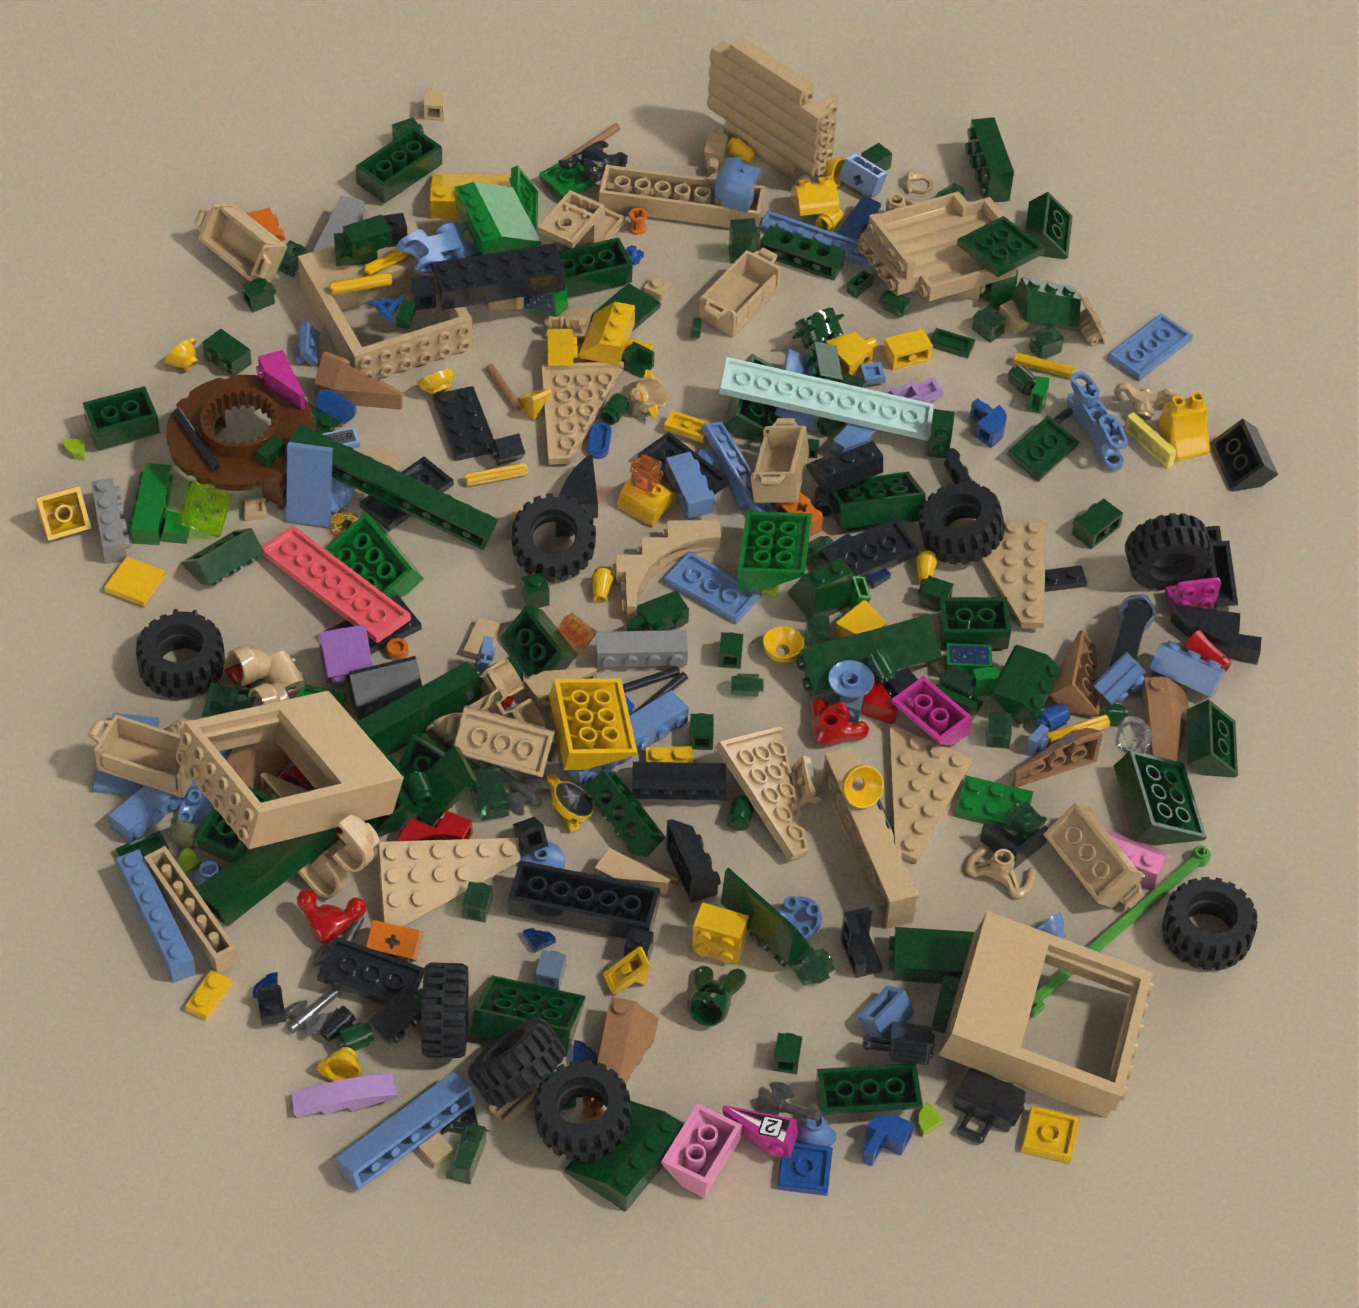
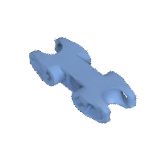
M452 222L444 224L435 231L433 236L429 237L423 229L415 230L402 238L396 245L402 253H409L418 260L414 269L419 274H433V263L480 255L475 243L468 241L463 234L468 229L463 223Z
M1082 371L1073 373L1070 384L1074 393H1068L1067 405L1073 411L1072 416L1079 426L1085 427L1095 443L1093 450L1098 460L1111 471L1122 469L1123 457L1120 450L1126 449L1127 437L1120 422L1115 416L1107 413L1099 400V388L1090 376ZM1083 379L1086 385L1079 386L1075 380ZM1114 456L1118 463H1110L1107 458Z

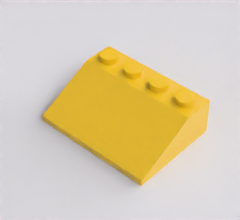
M433 173L430 195L431 219H462L455 206L456 186L479 182L511 187L509 181L511 175Z
M621 678L554 679L549 700L564 770H588L637 755Z

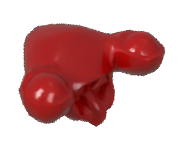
M821 697L811 702L812 732L814 741L818 745H832L846 740H862L867 737L869 732L867 723L856 721L850 724V712L844 702L841 701L829 705Z
M309 889L300 891L296 898L297 904L307 918L315 937L323 944L333 941L334 936L338 937L352 923L360 919L367 910L366 902L361 898L355 897L348 901L344 911L340 907L322 904L318 907L316 905L317 896L313 890Z

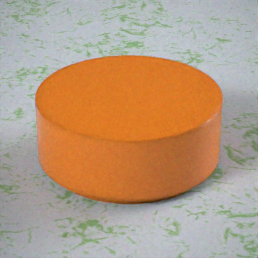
M394 638L386 644V654L390 659L399 660L408 656L409 646L404 639Z

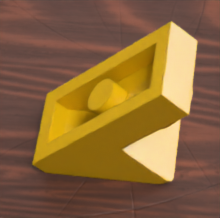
M639 946L606 970L603 975L611 993L618 995L634 982L645 986L648 981L651 965L643 948Z

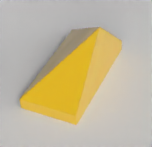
M550 389L533 390L517 399L524 411L534 421L552 392Z

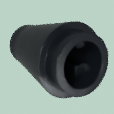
M817 487L815 489L813 506L822 513L823 517H828L834 510V503L829 494L825 495L821 488Z
M342 1005L339 1009L336 1008L320 1031V1034L328 1042H331L338 1036V1031L354 1025L353 1022L356 1020V1017L348 1008Z

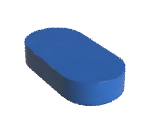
M325 389L316 396L315 402L317 407L334 418L347 422L355 417L357 412L355 404L330 389Z
M598 422L591 426L587 452L589 455H593L595 459L605 458L609 453L612 436L610 425Z

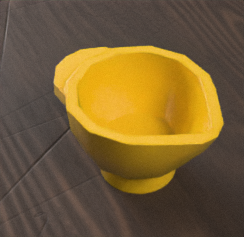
M838 157L826 162V170L819 177H829L830 181L833 180L836 187L840 186L843 181L838 179L846 158Z
M191 338L181 342L168 354L164 362L178 368H183L186 372L191 370L199 362L195 357L196 351L194 348L197 340Z
M342 1047L338 1051L333 1052L327 1059L321 1060L317 1066L318 1072L332 1082L359 1077L362 1070L356 1059L355 1051L349 1047Z

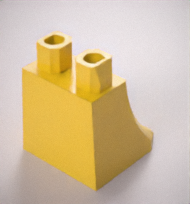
M1199 391L1193 392L1189 398L1185 399L1181 396L1172 397L1171 402L1164 404L1156 432L1176 450L1174 461L1179 462L1204 456L1210 451L1207 428L1208 409L1204 404V397Z

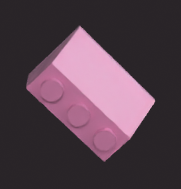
M1106 829L1138 871L1143 872L1145 878L1140 882L1141 886L1153 890L1170 853Z
M697 1103L661 1161V1164L683 1188L706 1198L740 1141L742 1125Z

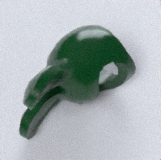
M698 967L694 974L696 988L687 1001L688 1011L692 1019L698 1024L707 1027L718 1025L724 1021L731 1006L732 995L745 984L747 976L745 972L739 968L733 969L722 983L713 980V970L710 967Z

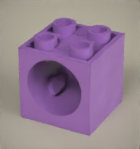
M365 625L319 633L318 643L326 683L331 682L332 685L344 684L346 679H349L348 672L373 666Z

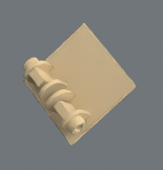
M1079 291L1078 294L1085 310L1080 311L1079 329L1089 344L1095 345L1100 339L1105 344L1106 341L1103 335L1106 334V331L1100 323L1101 320L1097 312L1091 309L1093 306L1088 297L1083 298Z
M568 306V309L559 316L545 318V326H548L547 329H572L573 336L585 338L593 307Z

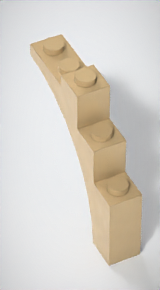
M667 520V529H663V537L642 538L641 547H637V555H616V564H611L612 576L616 577V586H621V594L626 596V598H622V612H626L627 621L634 619L636 616V608L641 593L648 582L660 570L682 559L689 551L693 554L720 551V520Z

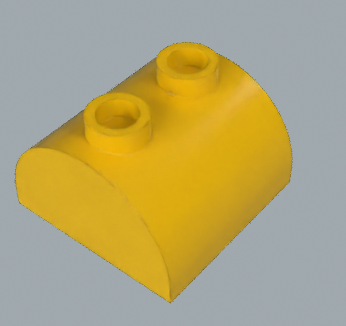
M820 177L818 182L811 183L809 179H801L799 184L792 185L791 203L800 216L839 212V197L836 184L833 180L830 181L829 177Z
M638 472L632 475L623 486L617 500V508L653 527L675 505L678 498L672 490Z
M80 486L35 498L39 519L48 541L91 529Z

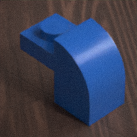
M978 398L974 400L971 405L970 417L977 422L975 437L992 448L1004 436L1007 420L1006 412L1000 405L993 409Z
M881 1115L871 1120L867 1125L866 1140L862 1147L864 1152L863 1162L873 1166L883 1147L902 1155L912 1137L914 1123L895 1115Z

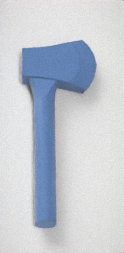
M713 447L700 449L698 452L699 456L712 466L719 465L724 475L729 478L730 488L740 509L746 510L748 504Z

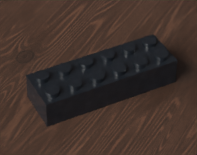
M556 243L433 263V282L442 310L565 290L566 272Z
M520 860L508 897V915L627 939L630 927L647 931L653 930L659 907L660 888Z

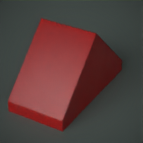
M874 676L873 688L863 699L861 715L890 724L896 723L897 707L891 703V697L881 681L877 682Z

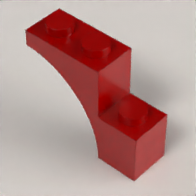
M446 811L443 818L437 820L435 827L411 818L406 826H402L397 841L470 839L473 835V822L468 818Z

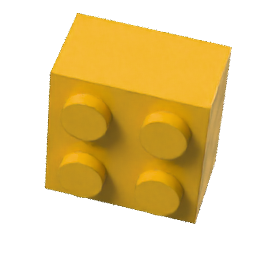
M702 902L693 925L692 952L702 957L718 959L723 963L738 965L746 944L749 915Z

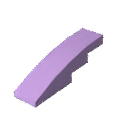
M934 376L917 385L912 381L897 390L891 386L882 391L883 393L927 403L944 396Z
M394 1073L342 1079L292 1092L293 1111L297 1118L319 1111L327 1115L345 1108H349L353 1112L398 1097Z

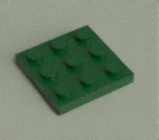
M1005 216L957 239V246L997 277L1043 255L1045 250L1044 246Z

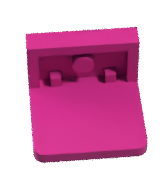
M1220 578L1179 582L1176 586L1166 587L1165 595L1171 612L1174 604L1206 609L1214 608L1221 585Z

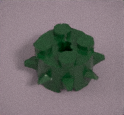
M833 307L815 312L806 320L802 318L795 323L798 332L792 338H801L806 350L810 348L814 341L826 343V341L844 334L839 321L845 315H836Z

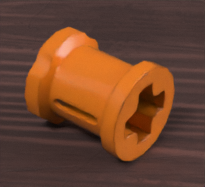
M643 208L632 209L629 212V218L631 219L629 224L630 232L635 235L644 234L647 230L645 223L647 212Z
M583 1097L582 1102L584 1106L582 1113L584 1117L590 1121L599 1119L605 1112L604 1104L596 1099L591 1100L590 1097Z

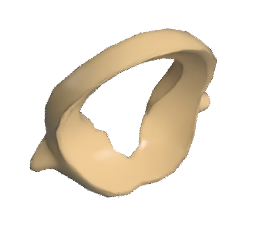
M913 171L907 172L906 188L908 193L925 194L932 190L934 184L930 176ZM911 180L927 181L929 187L918 189L912 185Z

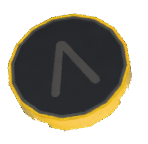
M559 782L550 792V796L553 797L551 802L554 808L566 819L572 820L573 818L577 820L576 822L581 823L587 821L594 812V805L589 795L582 788L571 782Z

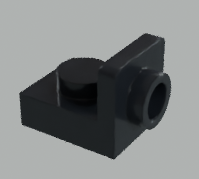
M274 985L257 988L262 1026L286 1022L281 986Z

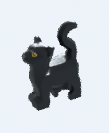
M601 140L572 155L570 161L560 159L558 163L561 168L573 169L579 162L584 167V174L580 181L585 182L589 179L598 180L604 175L606 165L626 167L628 155L623 152L607 155L603 152V149L607 148L609 144Z

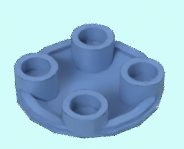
M193 789L189 791L180 804L178 819L202 826L213 805L201 790Z
M788 896L778 909V912L791 922L806 940L815 935L821 927V909L815 901L808 897Z

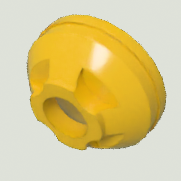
M449 368L425 376L417 381L419 389L430 393V395L443 392L451 388L450 385L455 376L454 370Z
M788 626L771 628L763 638L764 652L769 658L778 662H791L798 657L797 653L804 648L803 636L796 629ZM779 648H786L789 651V653L786 655H780L776 652V650Z
M857 765L845 774L841 786L842 793L846 801L858 808L870 807L882 795L884 788L882 775L874 767ZM861 777L863 780L862 787L854 790L852 788L853 780Z

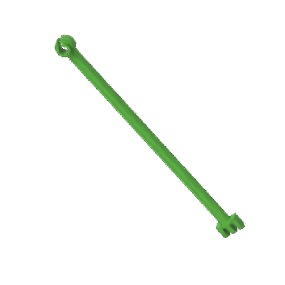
M1203 845L1195 847L1191 857L1086 948L1097 952L1105 948L1197 867L1206 866L1211 857L1209 849H1206V846ZM1060 969L1036 990L1032 1005L1034 1008L1030 1012L1033 1018L1044 1010L1045 1004L1042 1001L1068 980L1073 973Z

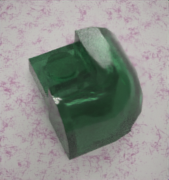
M211 682L200 718L251 708L256 696L248 697L251 688L235 684L232 689Z

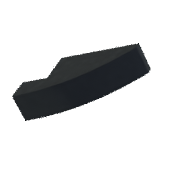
M588 455L567 477L560 494H565L568 500L571 497L577 499L578 506L583 504L587 508V514H591L593 518H598V498L593 455ZM556 522V537L574 536L569 527Z
M1208 526L1206 528L1214 558L1210 568L1203 575L1204 579L1220 578L1221 585L1215 607L1238 606L1230 541H1222L1220 526Z
M1129 600L1109 668L1126 652L1135 661L1137 660L1151 606Z
M1178 604L1173 605L1170 622L1184 635L1190 638L1195 632L1200 630L1227 658L1255 665L1258 663L1262 637L1239 634L1241 613Z

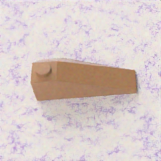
M328 352L323 353L314 382L315 398L320 391L330 389L352 401L355 406L399 410L403 408V394L401 391L381 379L376 381L366 375L367 371L362 368L360 371L349 365L350 361Z
M1083 630L1078 632L1060 666L1061 672L1053 686L1050 697L1055 704L1066 706L1069 712L1096 717L1099 715L1101 695L1096 693V688L1093 685L1099 679L1094 671V668L1098 666L1096 645Z
M1145 677L1140 696L1151 755L1177 761L1187 719L1186 709L1189 708L1186 690L1168 677Z
M1087 727L1081 730H1073L1017 769L1014 773L1013 787H1020L1097 762L1103 736L1102 732Z
M272 739L233 748L226 761L248 787L259 791L262 789L260 774L265 772L278 777L291 759L276 741Z
M611 997L598 1062L605 1064L607 1070H615L618 1073V1078H623L627 1084L635 1067L640 1064L643 1055L654 1042L659 1018L636 1001Z

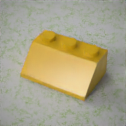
M613 302L594 313L579 352V358L620 365L622 353L626 349L635 325V305Z

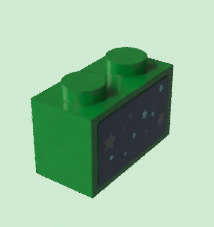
M565 285V290L526 296L524 297L523 308L534 313H545L553 317L559 316L568 309L567 286Z
M947 643L944 657L945 678L955 680L971 679L973 669L993 667L992 645Z

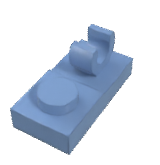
M309 321L301 323L299 334L300 346L294 349L298 356L294 357V360L298 364L307 361L312 367L318 364L320 333Z

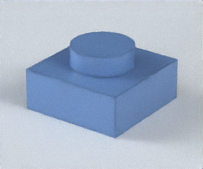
M881 362L860 364V373L864 385L885 383L886 377Z
M1041 724L1029 737L1027 753L1034 756L1039 750L1043 751L1049 742L1047 738L1048 727Z

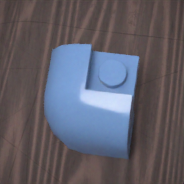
M740 157L728 158L723 163L715 181L714 195L721 201V205L748 213L754 200V188L761 175V169L742 164V158Z

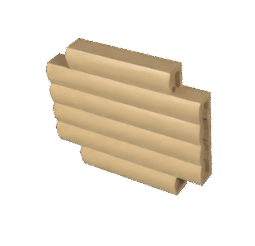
M740 37L732 44H728L723 40L714 46L709 56L711 65L708 72L710 80L708 83L709 96L707 106L726 120L723 128L724 134L728 135L729 138H740L756 152L757 157L794 182L804 177L805 174L813 179L822 175L826 170V162L830 161L834 154L838 97L832 93L818 103L813 99L814 83L744 37Z
M959 191L884 213L869 215L868 232L861 233L860 243L858 244L860 253L868 258L870 266L877 270L878 276L887 282L888 289L897 296L919 290L920 295L927 301H933L1016 276L1017 268L997 277L957 246L958 238L1005 216L990 197L968 203Z

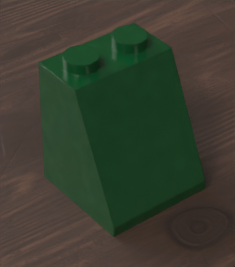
M842 558L836 559L804 574L788 591V595L813 624L849 607L853 571Z

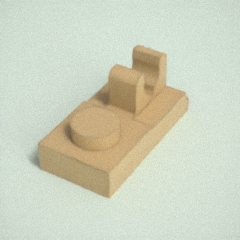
M802 756L791 767L792 782L796 788V797L800 807L807 802L817 804L822 799L821 795L816 794L821 788L819 784L814 783L811 758Z

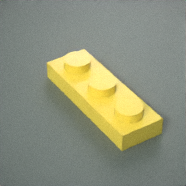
M1134 412L1127 415L1124 430L1166 468L1173 466L1176 456L1174 447L1167 443L1158 432L1154 431Z

